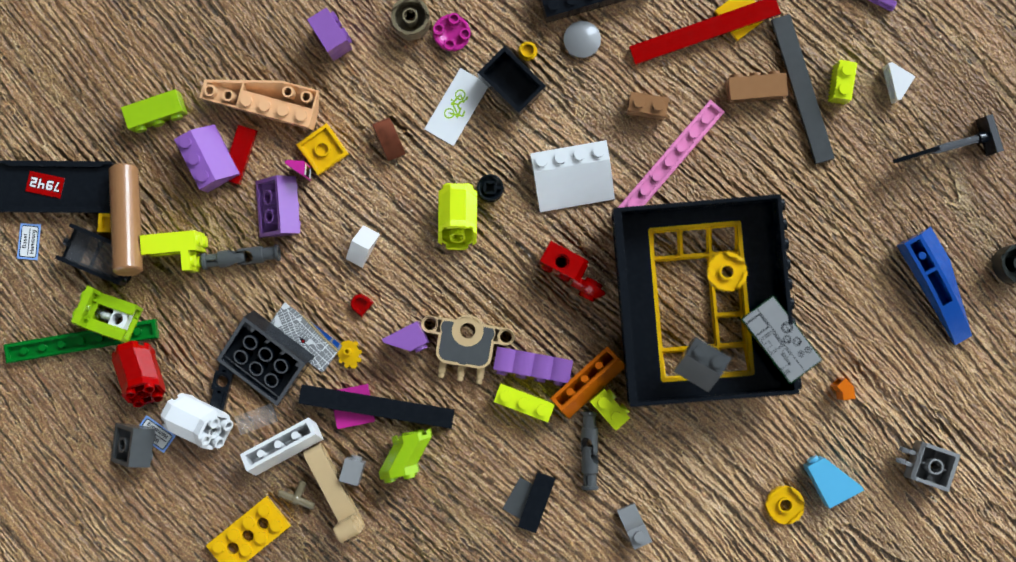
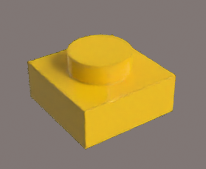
M110 213L98 214L97 232L111 233Z

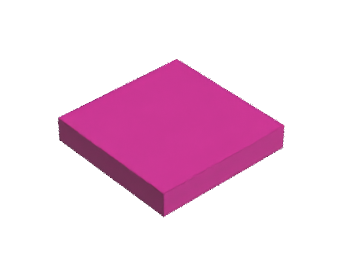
M369 384L339 389V391L371 396ZM334 410L337 429L376 421L375 416Z

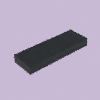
M537 471L518 523L519 528L533 533L537 532L556 478Z

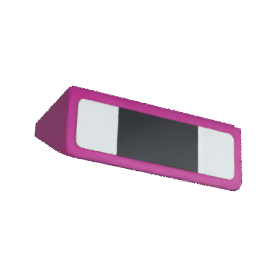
M285 161L287 166L311 181L312 167L305 161Z

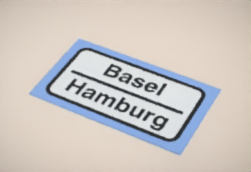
M20 223L17 259L38 260L41 224Z
M147 415L140 423V426L155 429L156 438L153 446L163 453L176 437V435L167 431Z

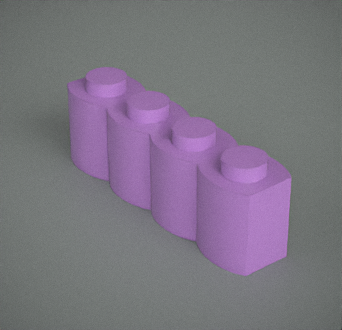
M497 346L493 369L497 370L496 374L507 376L508 372L515 373L516 378L526 379L527 376H531L537 382L545 383L547 379L553 380L554 385L564 386L570 380L573 360Z

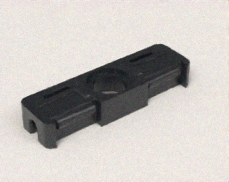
M224 356L222 358L234 367L235 364L231 363L227 357ZM220 363L219 370H215L211 386L213 392L210 405L225 411L234 373ZM220 376H225L228 380L227 385L224 387L218 384Z

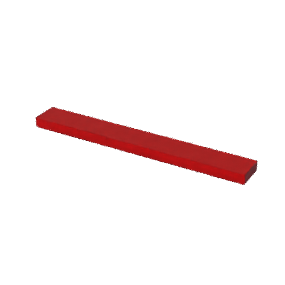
M760 0L629 46L634 64L638 65L779 16L781 12L777 0Z

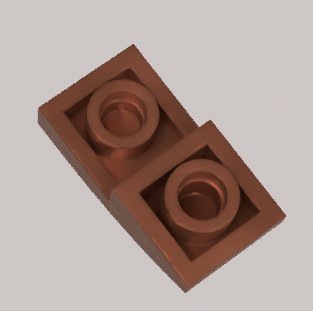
M390 117L372 124L387 161L405 155Z

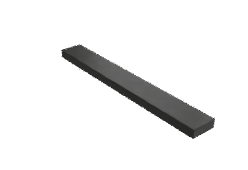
M788 14L772 19L771 25L814 164L833 160L835 157L791 15Z

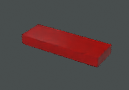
M238 125L229 153L240 175L228 182L241 185L257 136V130Z

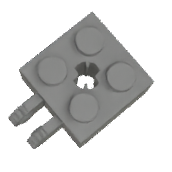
M915 440L912 450L900 446L899 450L901 452L910 454L908 461L897 457L895 462L906 465L904 477L949 492L961 456L960 454Z

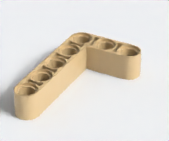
M319 443L303 452L306 462L338 520V523L333 528L338 540L343 543L360 534L365 527L364 521L343 482L339 481L340 475L323 444Z

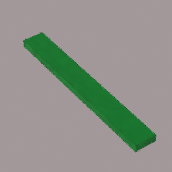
M157 319L137 322L130 341L159 338ZM87 330L4 344L3 346L7 364L122 344V342Z

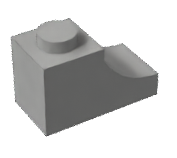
M634 502L617 509V513L634 550L652 542Z

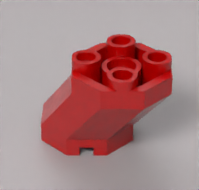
M129 341L117 345L116 352L113 351L112 363L121 387L122 397L128 403H132L133 407L138 408L146 404L162 401L165 393V384L153 347L145 342L144 345H138V341Z

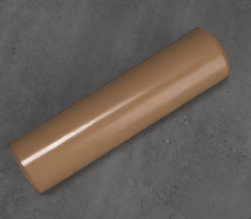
M119 163L111 166L108 170L112 271L119 276H135L143 271V255H141L140 248L142 230L139 169L133 164Z

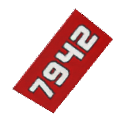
M30 171L25 191L61 198L65 178Z

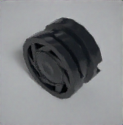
M488 174L481 177L477 184V191L482 200L485 202H496L503 195V182L498 176Z

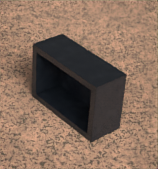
M506 46L478 72V78L518 117L546 89V85Z

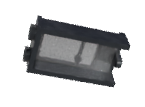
M70 223L69 227L73 228L74 231L70 239L65 238L63 241V245L67 246L63 256L56 255L55 259L117 285L125 286L126 283H129L132 276H119L112 271L111 239Z

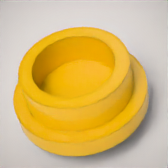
M532 42L522 43L518 49L520 58L525 61L533 60L537 55L536 45Z

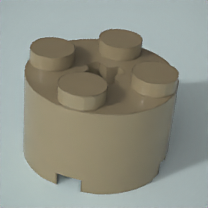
M398 0L394 4L391 21L397 34L407 41L422 38L431 27L430 14L426 4L422 0ZM411 16V18H414V20H408V17Z

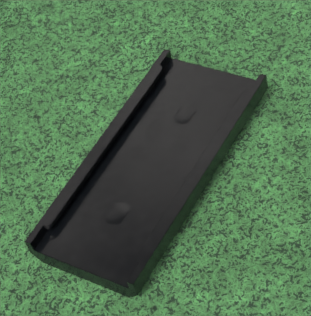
M0 160V212L110 213L108 170L115 163L112 161ZM34 171L65 178L61 198L25 191L29 172Z

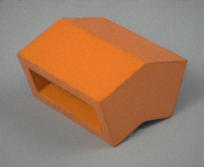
M838 377L830 385L836 391L837 399H856L854 386L846 378Z

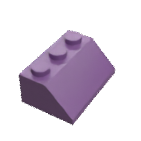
M216 125L192 129L174 139L199 190L208 193L240 175Z
M276 175L255 181L259 237L266 238L299 234L301 223L299 221L296 176Z

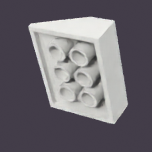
M607 140L530 154L540 213L615 200Z

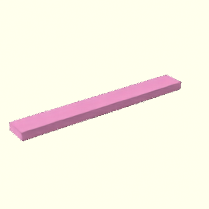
M710 100L618 208L644 206L725 111Z

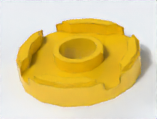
M721 252L713 256L706 269L707 279L710 284L723 292L734 291L740 288L746 281L748 274L743 258L732 252ZM724 266H729L732 269V275L728 278L722 275L721 271Z
M787 485L777 486L766 497V511L770 518L777 523L793 524L804 513V498L793 487ZM783 500L790 502V507L787 510H782L780 507Z

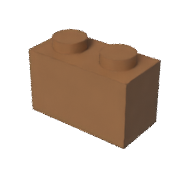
M631 91L626 115L663 121L667 115L669 98Z

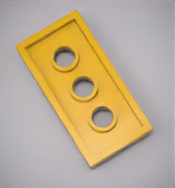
M267 495L209 542L206 547L218 562H247L288 529L291 524ZM261 518L268 520L269 525L267 528L260 527L259 520ZM246 530L251 531L254 535L250 541L244 538ZM236 543L238 545V552H231L229 544Z

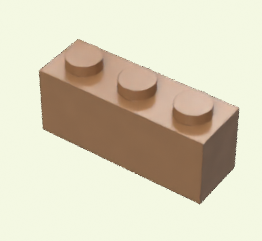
M778 70L770 71L764 75H761V72L750 73L749 76L733 74L725 81L727 104L781 100L788 96L786 73H780Z

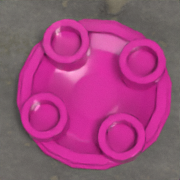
M457 13L441 17L433 27V37L436 44L447 51L462 49L468 43L471 36L467 21Z

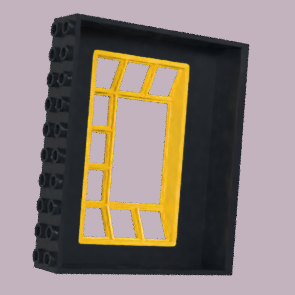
M781 194L612 209L627 403L629 407L799 394V389H802L801 378L799 377L789 384L742 321L741 342L720 343L718 325L719 318H743L773 295L787 312L789 325H793V321L796 324L795 317L792 318V310L795 305L794 299L790 296L793 283L792 278H789L788 270L791 269L790 258H787L786 250H789L788 238H785L784 230H787V220L783 218L785 200L781 199ZM734 227V250L713 252L712 229ZM705 229L706 252L684 254L683 231ZM677 232V255L655 256L654 234ZM721 252H732L743 258L748 272L746 281L738 288L740 310L717 312L716 288L708 280L714 343L709 345L719 351L721 349L742 347L744 349L747 370L724 371L711 390L707 392L680 375L666 376L663 355L665 353L685 352L688 346L667 348L662 346L655 263L705 258L708 266L713 256Z

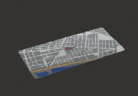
M287 303L282 305L270 322L313 354L315 357L310 364L321 372H324L342 347L339 342Z

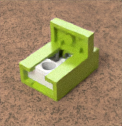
M86 286V289L80 295V302L77 308L72 313L71 322L79 328L126 343L130 341L143 308L101 293L93 287ZM105 309L113 310V313L106 312ZM123 316L122 322L117 324V320ZM101 318L108 320V324L100 321Z

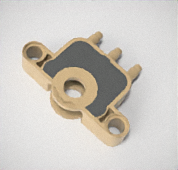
M463 315L456 320L426 316L421 321V327L425 332L438 334L436 355L440 360L438 368L439 378H444L447 364L458 365L457 381H463L466 367L477 368L476 384H482L485 367L490 364L494 344L505 346L510 345L514 341V333L511 329L484 325L477 317L472 315ZM428 319L435 321V327L432 330H428L425 326V322ZM466 323H470L475 327V334L471 338H465L461 333V328ZM504 331H508L512 335L511 340L506 343L500 338L501 333Z

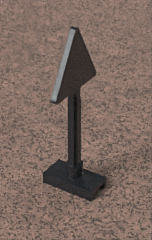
M991 114L975 120L979 132L974 136L894 159L893 163L917 159L928 154H938L975 143L983 144L986 156L1002 152L1004 149L994 116Z

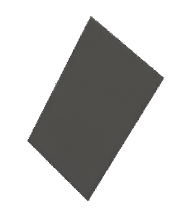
M520 477L503 510L520 519L532 484Z

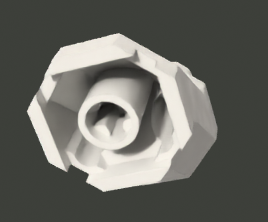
M184 393L177 395L179 398L176 400L170 399L167 401L160 415L161 420L164 421L163 427L167 431L204 449H219L224 445L233 427V421L230 420V416L227 413L195 398L193 395Z

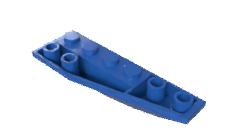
M930 226L901 242L897 247L953 344L957 345L971 337L972 333L951 261Z

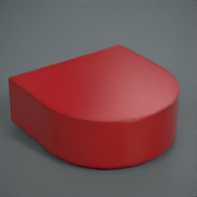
M357 294L351 300V308L361 317L374 304L370 298L363 294Z

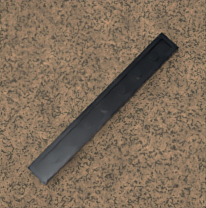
M303 384L301 385L298 404L444 428H452L455 410Z

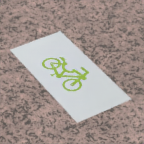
M460 68L424 129L454 146L488 87L479 78Z

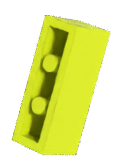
M500 383L494 399L495 403L547 423L555 406L553 402Z

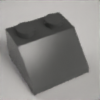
M693 337L673 372L709 392L722 376L732 358L699 338Z
M116 423L111 461L125 467L150 468V463L153 459L152 448L156 438L155 429L147 426Z

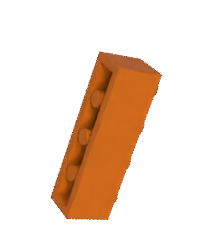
M607 346L550 399L561 412L570 418L625 368L624 364Z

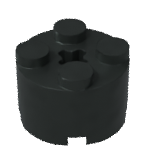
M1016 244L1000 248L991 259L995 275L1004 283H1016Z

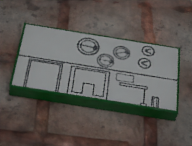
M774 295L740 319L789 384L823 360L794 321L792 325H789L788 314Z

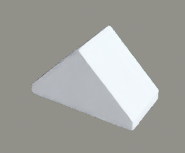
M891 62L882 67L890 101L893 104L902 99L915 76Z
M363 225L351 241L346 260L363 268L380 234Z

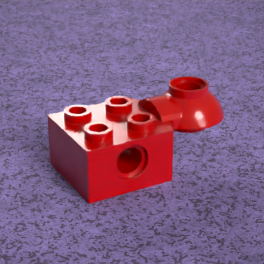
M550 241L539 262L542 265V270L550 274L554 271L559 274V279L567 283L569 280L572 281L571 286L580 291L578 295L591 302L606 294L601 289L603 285L589 277H586L585 280L581 279L588 267L589 261ZM557 259H563L566 262L565 267H558L556 265Z

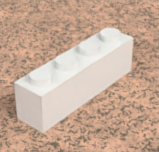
M307 418L243 452L240 456L246 471L257 476L324 439L317 423Z

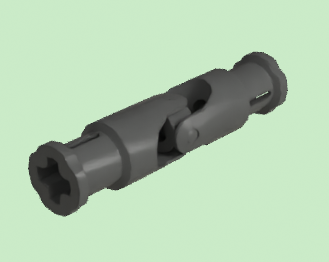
M275 244L272 247L256 246L241 248L236 251L223 250L214 254L202 253L201 265L203 270H207L209 267H230L235 263L237 265L264 263L266 260L276 259L280 261L281 251L279 244ZM245 251L251 252L253 256L252 261L246 262L247 254Z
M581 411V415H583V427L581 428V473H583V486H581V489L598 490V428L596 427V415H598V412ZM588 439L592 443L591 446H587Z

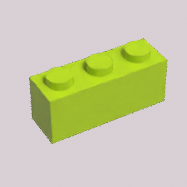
M176 89L121 107L127 128L135 133L145 132L147 128L152 126H163L169 120L178 121L188 114L182 95Z

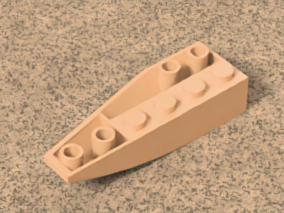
M204 79L199 98L314 131L319 114L320 91L285 81Z

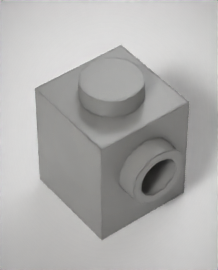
M351 454V457H346L339 481L358 486L362 479L366 461H363L362 457Z

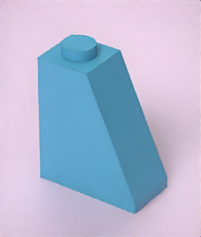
M814 455L807 459V463L803 464L824 506L832 508L864 491L861 485L824 457Z

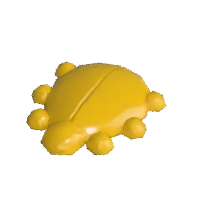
M343 341L341 349L336 354L339 357L338 361L339 363L344 362L345 368L350 366L352 369H356L358 366L357 362H361L359 355L362 353L357 347L358 342Z

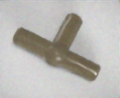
M299 481L295 494L279 490L277 494L278 497L290 501L293 505H300L310 510H313L315 507L314 502L301 498L307 484L304 481Z

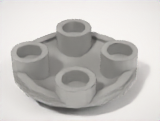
M577 21L566 29L563 42L569 55L586 58L597 53L601 44V35L594 24L588 21Z

